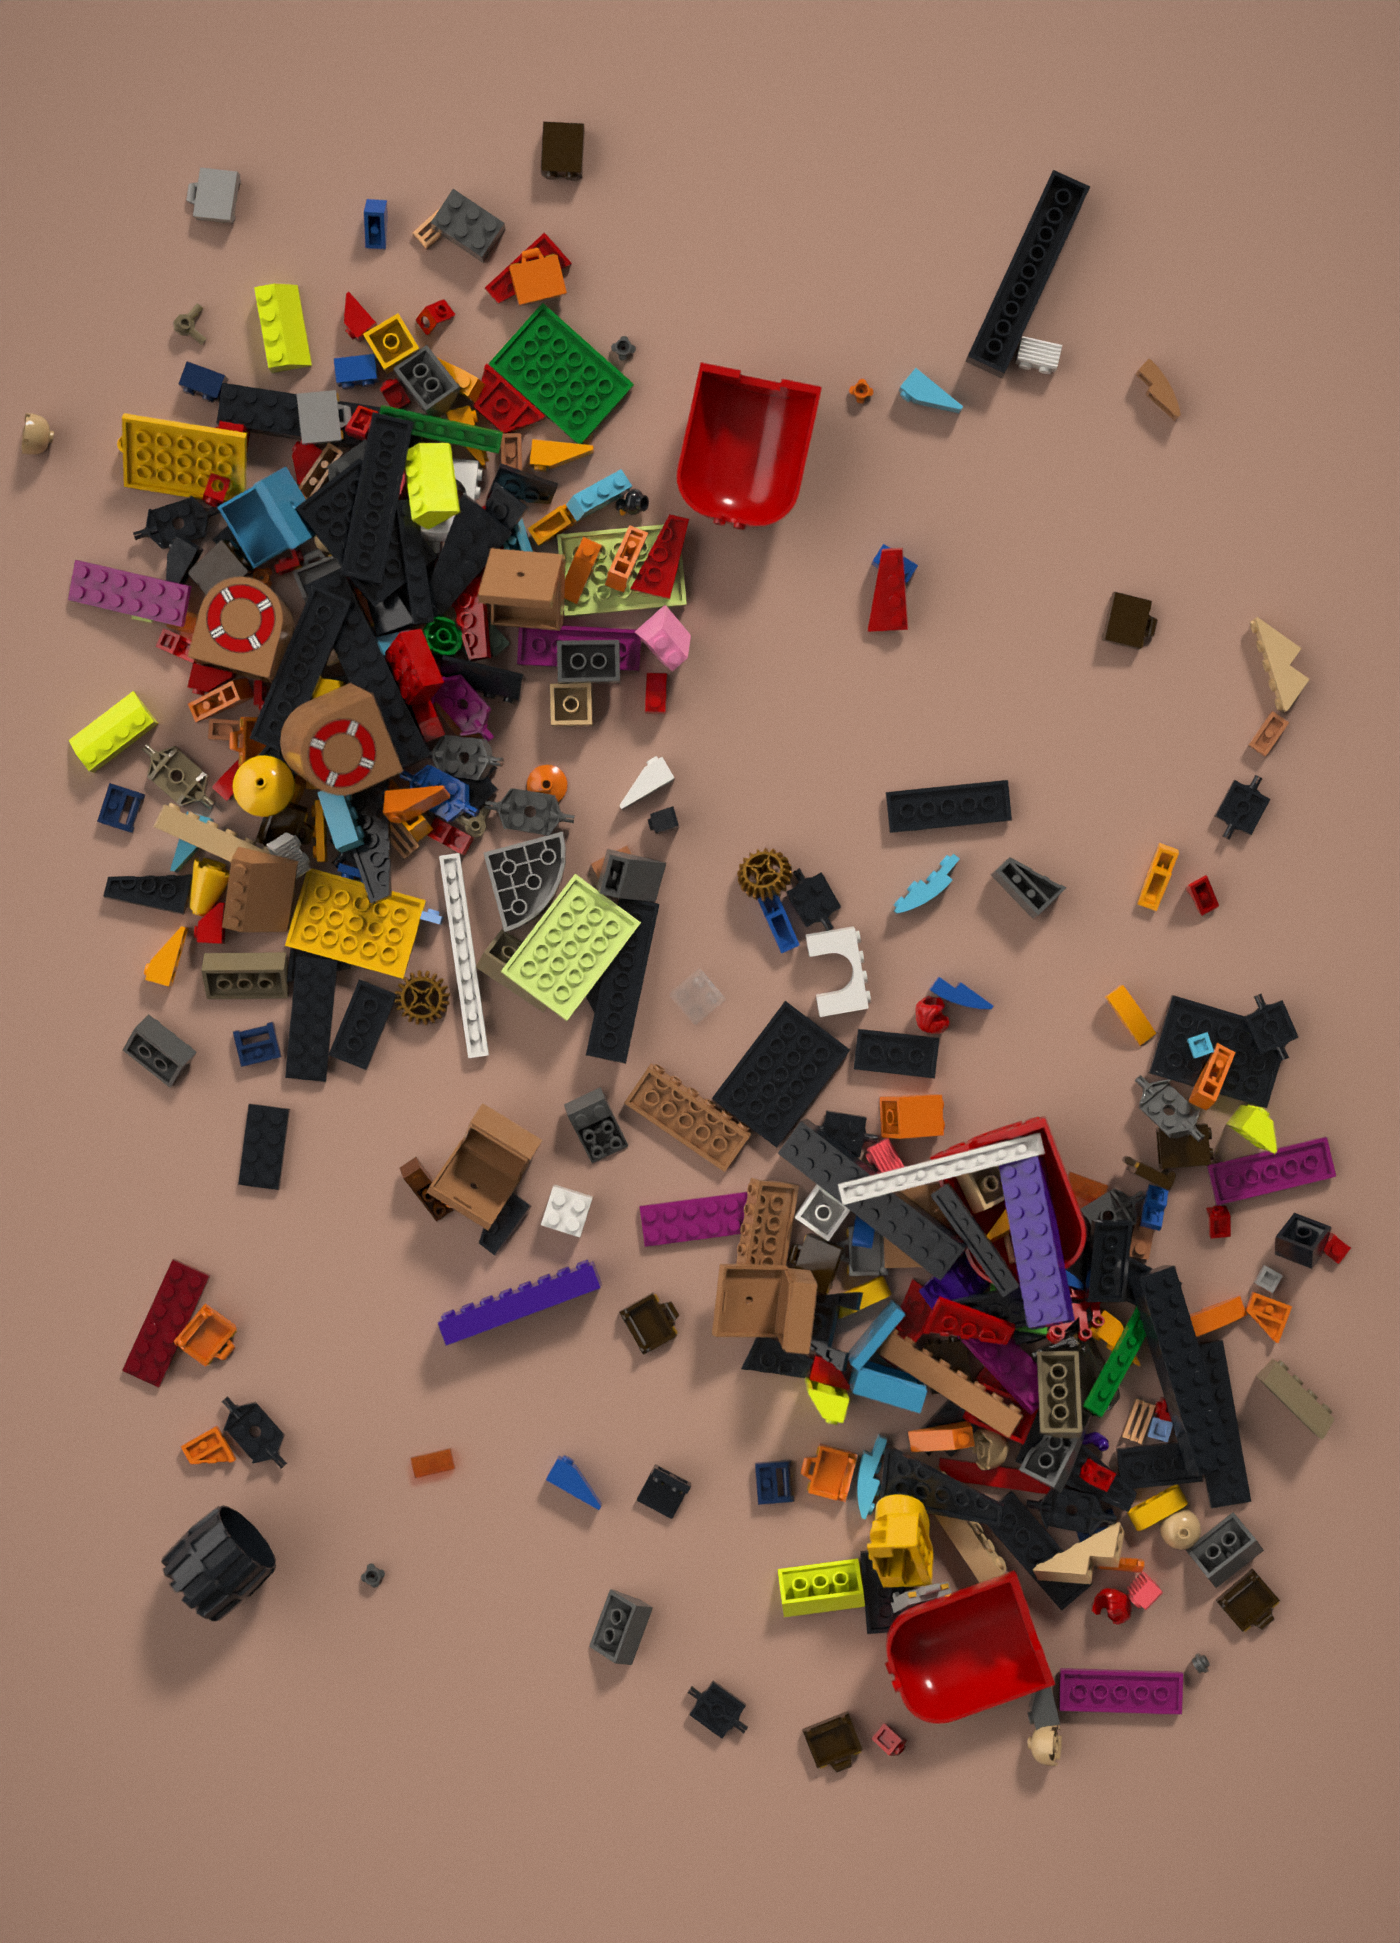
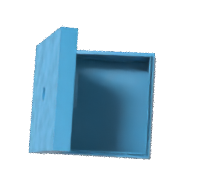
M287 467L253 484V487L217 507L253 568L289 548L292 550L315 535L295 509L306 499Z
M891 1299L849 1350V1361L853 1368L848 1383L854 1394L921 1413L927 1394V1389L923 1382L909 1373L868 1361L905 1316L900 1305Z

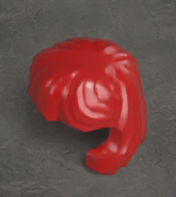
M924 997L915 1006L917 1025L926 1033L940 1034L945 1032L950 1025L949 1018L942 1014L945 1004L940 997Z
M1105 1588L1094 1597L1091 1611L1095 1615H1100L1101 1609L1106 1608L1108 1618L1113 1621V1624L1121 1625L1132 1618V1603L1129 1597L1122 1591Z

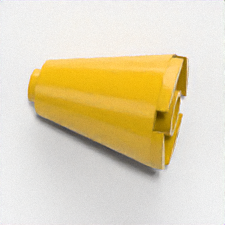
M199 857L195 858L190 897V909L193 910V914L203 917L212 910L229 882L230 870L225 869V864L208 858H203V861H199Z

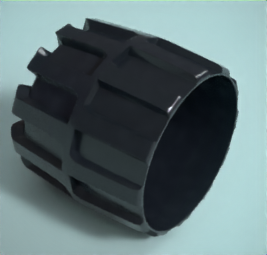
M225 1505L217 1506L195 1523L161 1560V1563L165 1566V1568H162L164 1575L174 1580L170 1583L174 1592L178 1593L181 1591L185 1595L182 1601L189 1608H195L198 1615L210 1621H220L237 1608L276 1569V1558L266 1539L241 1513Z

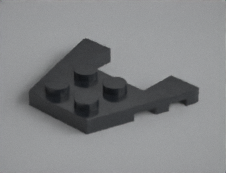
M863 1292L816 1295L810 1349L823 1356V1359L831 1362L840 1371H846L850 1354L831 1347L840 1306L859 1311Z

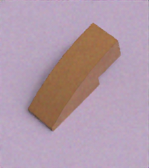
M1149 358L1135 375L1150 387L1145 395L1176 421L1181 413L1174 391L1161 370Z

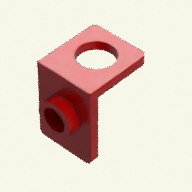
M442 299L426 306L416 318V322L423 332L429 335L439 323L453 318L455 313L446 300ZM424 316L427 317L430 322L429 327H426L423 322Z
M211 473L202 500L213 507L222 505L230 479ZM215 480L221 481L224 485V488L219 492L214 491L211 487L212 482Z

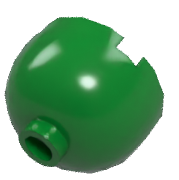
M446 617L434 618V622L427 623L422 630L435 659H442L443 655L451 657L462 646L461 630L458 631L455 626L456 623Z

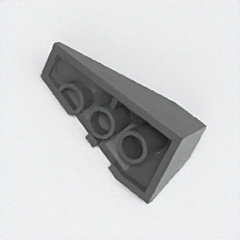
M1081 1409V1438H1056L1044 1435L1043 1439L1028 1451L1019 1470L1061 1493L1072 1472L1092 1414Z

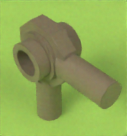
M196 304L188 314H179L173 322V327L181 336L190 335L202 345L206 338L194 329V319L203 308L201 305Z
M484 805L478 816L468 819L460 815L455 821L465 826L468 835L479 838L483 836L487 829L485 819L490 810L485 809Z

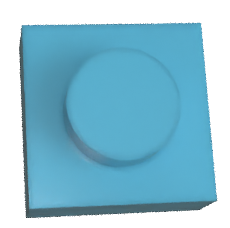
M1208 1032L1187 1039L1193 1058L1214 1052Z

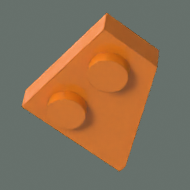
M1252 1291L1245 1311L1274 1342L1279 1343L1292 1306Z
M218 1426L211 1428L181 1446L190 1464L234 1462L236 1460Z

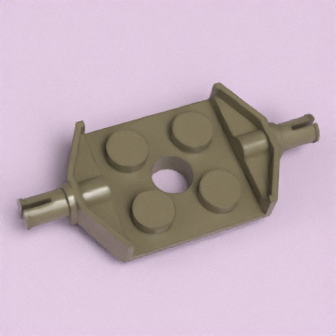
M148 743L142 748L151 759L147 777L176 803L184 807L198 801L202 802L208 809L214 806L215 803L205 794L210 776L205 774L176 746L159 752L155 751ZM176 770L182 773V779L178 782L172 779V773Z

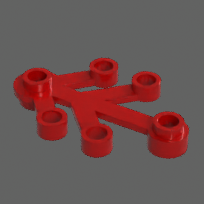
M1069 1286L1071 1298L1085 1299V1291L1073 1290ZM1083 1300L1080 1304L1072 1303L1074 1318L1079 1320L1078 1337L1081 1341H1088L1092 1336V1331L1088 1328L1086 1312L1090 1305L1093 1317L1090 1322L1091 1326L1099 1329L1104 1324L1105 1320L1100 1315L1099 1305L1102 1302H1087ZM1095 1319L1099 1320L1100 1324H1097ZM1073 1322L1051 1326L1047 1331V1339L1054 1344L1060 1343L1065 1336L1064 1331ZM1082 1332L1087 1333L1088 1337H1085Z

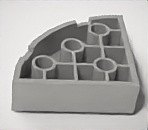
M564 832L483 853L504 932L520 928L535 919L556 895L566 866Z

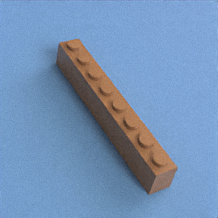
M895 1328L875 1351L1008 1438L1012 1436L1024 1417L1020 1414L1021 1409L1013 1404L1007 1406L1002 1402L1004 1399L994 1392L990 1395L985 1391V1386L977 1381L973 1384L967 1380L968 1375L960 1370L957 1372L950 1369L951 1365L943 1359H940V1361L932 1357L934 1354L923 1347L920 1350L915 1346V1341L907 1336L903 1339L898 1335L899 1331Z

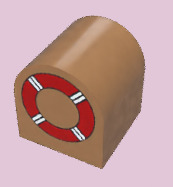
M248 577L226 579L215 585L202 602L188 657L203 666L232 672L236 675L272 684L295 630L292 613L287 604L264 583Z
M352 683L300 705L288 716L283 725L280 744L286 763L296 774L326 793L333 795L353 794L403 771L374 696Z

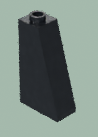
M400 587L374 608L367 601L377 636L393 634L417 626L412 625L409 601Z

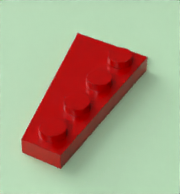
M545 232L526 249L539 248L544 258L552 254L558 255L561 270L572 264ZM522 253L511 264H520L522 262ZM538 256L526 259V262L537 260L539 258ZM511 264L484 288L497 304L516 295L509 270Z
M669 514L630 590L670 600L689 524L688 518Z

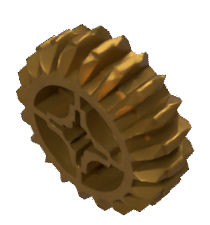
M765 847L763 852L757 849L754 855L749 852L750 858L743 857L744 863L739 864L740 870L737 871L738 883L741 886V890L746 892L749 898L753 896L757 901L761 897L765 901L766 897H769L773 901L774 895L780 897V891L786 892V885H790V879L793 876L791 864H789L786 856L784 857L781 852L776 853L774 848L769 852ZM774 865L780 868V873L773 869ZM750 876H753L754 879H756V884L752 883L749 880Z
M421 970L417 972L418 977L412 972L410 973L411 980L407 977L403 979L407 983L406 985L398 984L403 989L402 992L395 991L396 995H401V999H395V1002L402 1003L401 1006L397 1007V1010H405L401 1015L402 1017L410 1015L408 1022H412L416 1018V1025L420 1024L421 1019H423L424 1025H428V1018L431 1023H435V1015L439 1019L442 1018V1015L439 1013L440 1010L444 1013L447 1012V1009L442 1007L443 1004L450 1005L449 1001H444V997H450V993L444 994L443 990L448 989V986H440L444 981L442 978L435 981L438 976L436 973L433 974L432 978H429L430 971L425 972V977H423ZM427 981L433 985L423 991L416 987L414 983ZM409 988L414 994V1001L410 1006H408L406 1000ZM436 989L439 994L437 1007L431 1001V995ZM418 993H428L425 998L427 1000V1003H424L423 1001L421 1003H417L420 999ZM423 1005L431 1013L419 1015L413 1012V1010Z

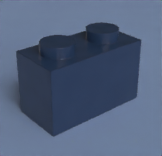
M186 361L178 384L183 388L184 393L192 396L195 393L202 395L203 400L213 403L214 400L220 402L222 383H227L228 378L224 374Z

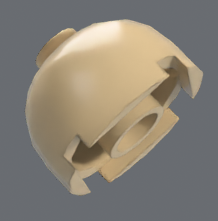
M25 413L24 421L26 425L23 427L21 453L27 455L43 453L47 449L48 443H53L54 431H50L49 423L42 416Z
M985 1428L974 1432L975 1446L972 1447L973 1454L977 1453L978 1460H975L977 1466L981 1470H990L1002 1465L1009 1452V1443L1005 1440L1004 1436Z
M1182 1508L1160 1521V1535L1171 1548L1178 1550L1189 1549L1200 1538V1522L1194 1513Z
M1059 1725L1035 1729L1032 1737L1028 1738V1749H1032L1033 1757L1043 1765L1058 1766V1763L1055 1761L1060 1759L1062 1749V1736H1057V1730H1061Z

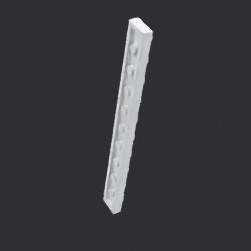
M460 853L439 856L468 1058L489 1055L461 857Z
M1040 1133L840 1183L838 1188L842 1203L845 1205L1041 1155L1045 1152Z

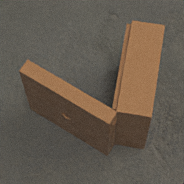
M491 548L478 593L479 603L491 604V625L560 631L564 624L566 556H563V554Z
M482 1103L472 1118L463 1139L438 1173L427 1193L489 1230L521 1180L522 1174L533 1159L542 1139ZM470 1184H475L477 1189H472Z
M720 1264L712 1335L715 1337H778L781 1347L785 1349V1352L809 1354L817 1283L811 1270L791 1269L785 1265ZM748 1296H751L752 1300L750 1303L747 1304L746 1298Z

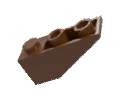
M417 1157L400 1167L403 1179L436 1222L453 1211L452 1208L446 1207L445 1203L427 1193L434 1180Z

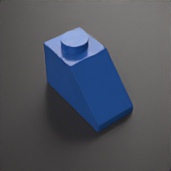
M366 200L364 208L365 248L386 249L387 200Z

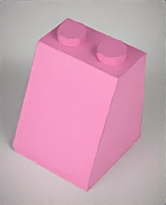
M666 605L635 631L654 656L672 672L688 658L691 635Z

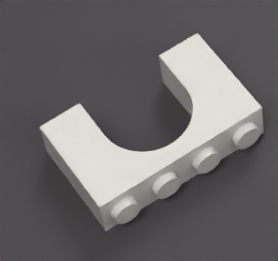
M453 459L457 489L466 493L475 502L476 499L480 500L481 487H478V481H482L483 469L479 468V461ZM455 516L429 530L421 526V536L427 541L445 542Z
M854 926L806 934L810 957L838 953L849 959L853 970L851 980L844 988L838 991L816 994L819 1016L823 1017L869 1009L868 1003H871L870 992L865 990L864 983H868L866 971H862L861 963H864L863 951L858 949V943H861L859 930L855 931Z

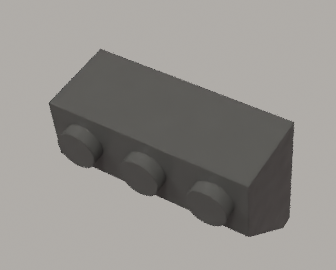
M427 345L393 368L401 383L426 415L438 418L450 410L460 391L459 385Z
M149 1014L134 1028L123 1048L125 1053L170 1088L189 1066L197 1053L190 1045L183 1042Z
M1234 1512L1203 1535L1194 1546L1186 1549L1187 1553L1215 1588L1264 1551Z
M610 1589L589 1647L615 1664L632 1665L653 1607L640 1599Z

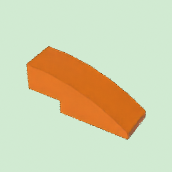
M1237 1296L1192 1313L1190 1318L1197 1337L1230 1324L1247 1314L1241 1297Z

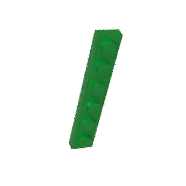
M381 405L380 414L412 421V435L499 454L503 436L501 431Z
M1137 1306L1083 1404V1407L1097 1417H1103L1146 1337Z

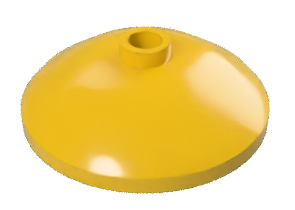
M256 756L247 760L237 770L233 780V793L237 803L243 810L254 816L268 817L281 812L287 807L294 795L295 781L291 770L283 761L273 756ZM259 780H264L262 786H258Z

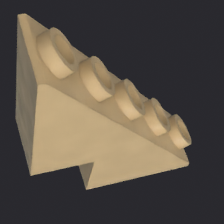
M1256 617L1250 621V627L1258 638V641H1256L1257 649L1260 653L1262 652L1264 657L1262 664L1265 672H1268L1270 676L1268 682L1271 691L1275 692L1277 698L1275 699L1276 708L1284 713L1288 711L1310 680L1290 666L1302 648Z
M1120 1522L1110 1524L1101 1532L1092 1534L1091 1537L1081 1543H1076L1070 1549L1056 1554L1052 1559L1038 1564L1033 1568V1571L1038 1580L1091 1584L1094 1566H1119L1125 1532Z

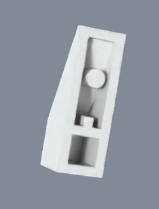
M656 756L646 762L647 766L644 767L619 805L622 810L675 780L663 757L658 759Z

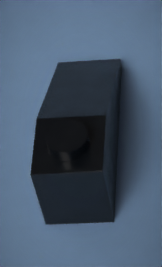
M176 537L168 547L170 550L167 554L166 581L185 585L190 577L187 572L197 564L204 549L184 537Z

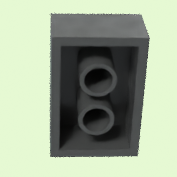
M452 189L431 221V227L436 232H439L482 263L506 229L504 222L455 189Z
M619 640L557 641L558 684H620Z

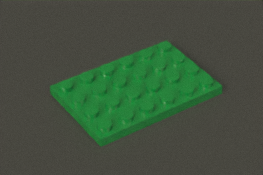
M544 303L536 309L488 363L490 367L577 444H583L634 387V384Z

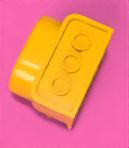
M889 1495L881 1498L876 1504L875 1521L872 1522V1529H870L871 1544H867L869 1559L873 1561V1569L877 1571L883 1587L932 1585L933 1546L929 1537L930 1520L923 1503L911 1496Z

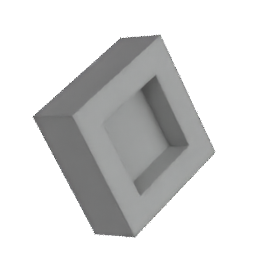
M1263 1265L1254 1283L1273 1293L1283 1275Z

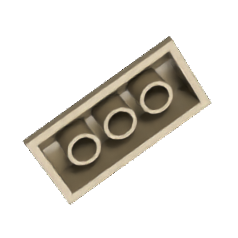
M501 929L484 951L476 968L544 1012L547 1006L501 973V970L522 944L521 941Z
M286 952L204 953L201 971L207 999L288 998L289 985L287 982L288 962Z
M1037 1351L1040 1434L1056 1438H1081L1082 1415L1079 1352Z
M1272 1359L1256 1377L1313 1434L1322 1440L1335 1420L1330 1415L1333 1411L1324 1403L1320 1405L1316 1401L1318 1397L1310 1389L1306 1391L1301 1386L1303 1382L1295 1374L1291 1376L1287 1372L1289 1368L1281 1360L1277 1362Z

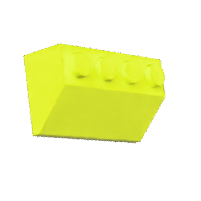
M269 284L254 287L270 371L276 373L312 366L298 285Z
M419 443L408 449L405 470L412 520L429 530L460 513L451 445L449 443Z
M132 691L73 736L69 742L87 770L95 773L159 723L137 694Z
M1249 1104L1247 1106L1240 1105L1226 1124L1258 1149L1276 1153L1274 1124L1268 1118L1270 1114L1261 1107Z
M806 1377L807 1392L822 1418L826 1419L825 1422L833 1425H838V1422L843 1423L849 1403L847 1391L809 1380V1377Z
M858 1558L778 1569L784 1617L865 1607Z

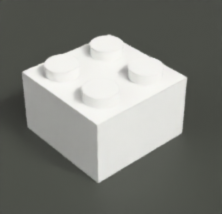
M554 1184L541 1225L580 1237L593 1196Z
M816 1184L794 1217L829 1241L850 1210Z

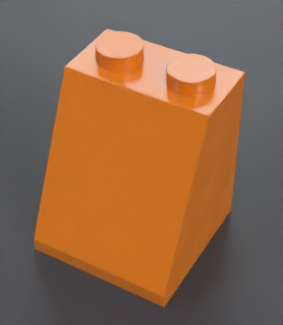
M942 1094L879 1097L881 1137L903 1139L944 1135V1101Z

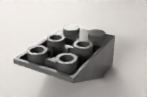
M607 849L597 884L599 894L617 898L656 902L666 863Z
M601 1087L564 1104L567 1116L592 1163L629 1146Z

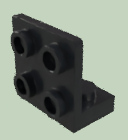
M655 1464L637 1497V1501L672 1519L685 1494H688L691 1482Z

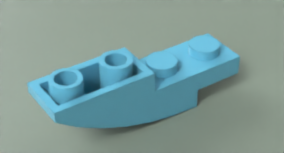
M952 854L950 857L946 855L939 863L942 867L938 872L933 870L927 877V884L922 880L918 882L914 880L907 888L909 893L906 897L903 898L901 896L894 903L896 908L893 912L897 914L914 909L937 896L953 880L947 874L960 859L955 854Z
M880 1434L877 1436L871 1453L863 1450L858 1468L857 1499L861 1517L865 1520L867 1515H871L875 1506L872 1503L874 1496H878L881 1491L880 1479L874 1476V1474H878L882 1463L879 1461L881 1455H885V1446L889 1445V1443H886L887 1438Z

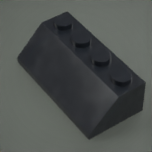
M445 655L442 657L440 671L442 677L462 675L476 692L484 693L483 697L495 699L496 696L502 697L503 702L515 704V701H521L526 680L524 674Z

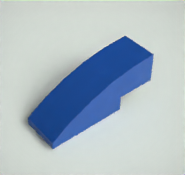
M774 895L773 901L769 897H766V900L763 901L760 897L758 899L759 905L781 954L800 946L779 896Z
M937 977L928 989L937 996L961 1006L977 1009H992L994 1007L961 982L954 988L942 978Z

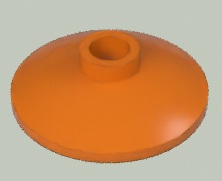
M538 766L530 773L527 779L528 791L556 795L558 802L566 794L568 786L566 776L556 766ZM544 781L551 783L549 788L543 787Z

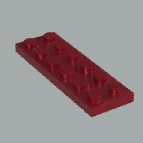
M172 1259L122 1369L123 1372L158 1388L161 1386L178 1349L174 1340L190 1322L211 1275L176 1259Z

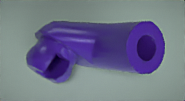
M1092 1432L1085 1434L1082 1442L1084 1445L1092 1443L1100 1451H1106L1109 1448V1441L1100 1433Z

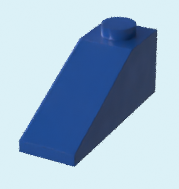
M566 1455L563 1457L558 1456L546 1477V1481L600 1510L601 1501L577 1465L573 1464L574 1460Z

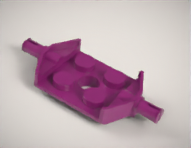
M462 675L442 677L444 683L432 697L431 702L434 703L436 701L463 731L460 734L461 736L478 732L488 742L495 736L486 728L491 713V708ZM461 699H465L467 701L468 708H465L461 705Z

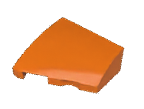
M1120 1557L1118 1567L1097 1566V1569L1141 1573L1144 1569V1561L1138 1558Z

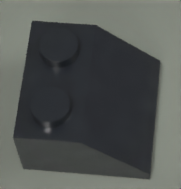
M1294 1213L1275 1236V1255L1312 1269L1323 1254L1332 1227Z

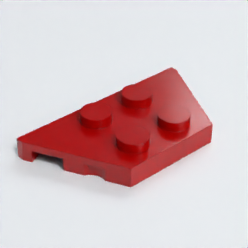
M487 363L485 364L481 379L485 386L476 402H474V408L499 431L503 432V434L511 433L545 419V415L492 367Z

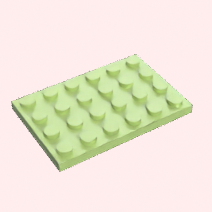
M663 525L635 527L648 532V536L624 593L606 586L605 583L608 571L628 528L557 534L559 554L566 556L565 578L583 537L603 547L578 603L575 604L564 599L565 617L662 608L664 605L667 607L686 606L682 553L670 600L630 590Z
M574 874L501 970V973L557 1015L568 1021L641 922L606 896L599 894L598 890Z

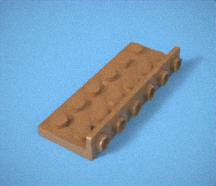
M651 1063L624 1102V1104L724 1172L752 1133L749 1130V1126L745 1123L735 1121L729 1112L716 1108V1104L713 1101L700 1097L698 1091L692 1087L687 1088L678 1077L665 1073V1069L658 1064L653 1065Z
M756 1178L750 1179L747 1187V1202L744 1206V1220L740 1228L741 1238L737 1246L738 1256L736 1264L786 1266L799 1191L798 1184L766 1181ZM751 1296L746 1298V1303L751 1302Z

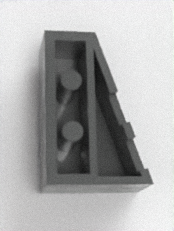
M1011 857L1006 859L991 874L1032 919L1042 913L1067 888L1053 882L1046 876L1040 875Z

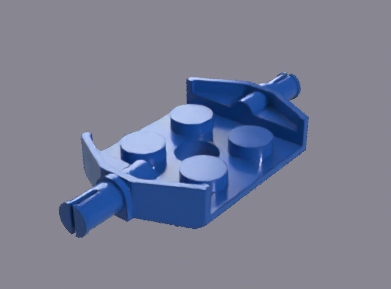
M426 765L414 775L405 770L401 772L400 778L408 781L410 788L442 785L450 794V799L429 809V811L446 819L447 822L454 821L463 813H468L473 817L478 815L479 809L472 807L469 803V785L432 765Z

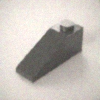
M1051 1687L1032 1693L1029 1703L1030 1712H1027L1030 1725L1034 1724L1036 1730L1041 1727L1059 1725L1060 1721Z

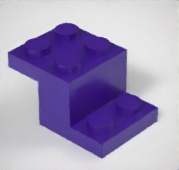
M963 1252L941 1281L932 1276L919 1292L931 1309H933L939 1296L952 1301L953 1299L983 1293L991 1283L975 1272L968 1261L966 1253Z

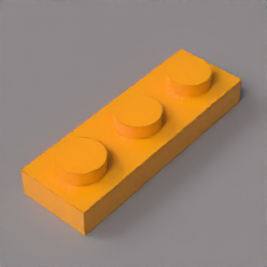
M315 800V805L311 807L312 817H315L312 835L313 838H316V846H313V857L317 858V862H328L326 818L320 800Z

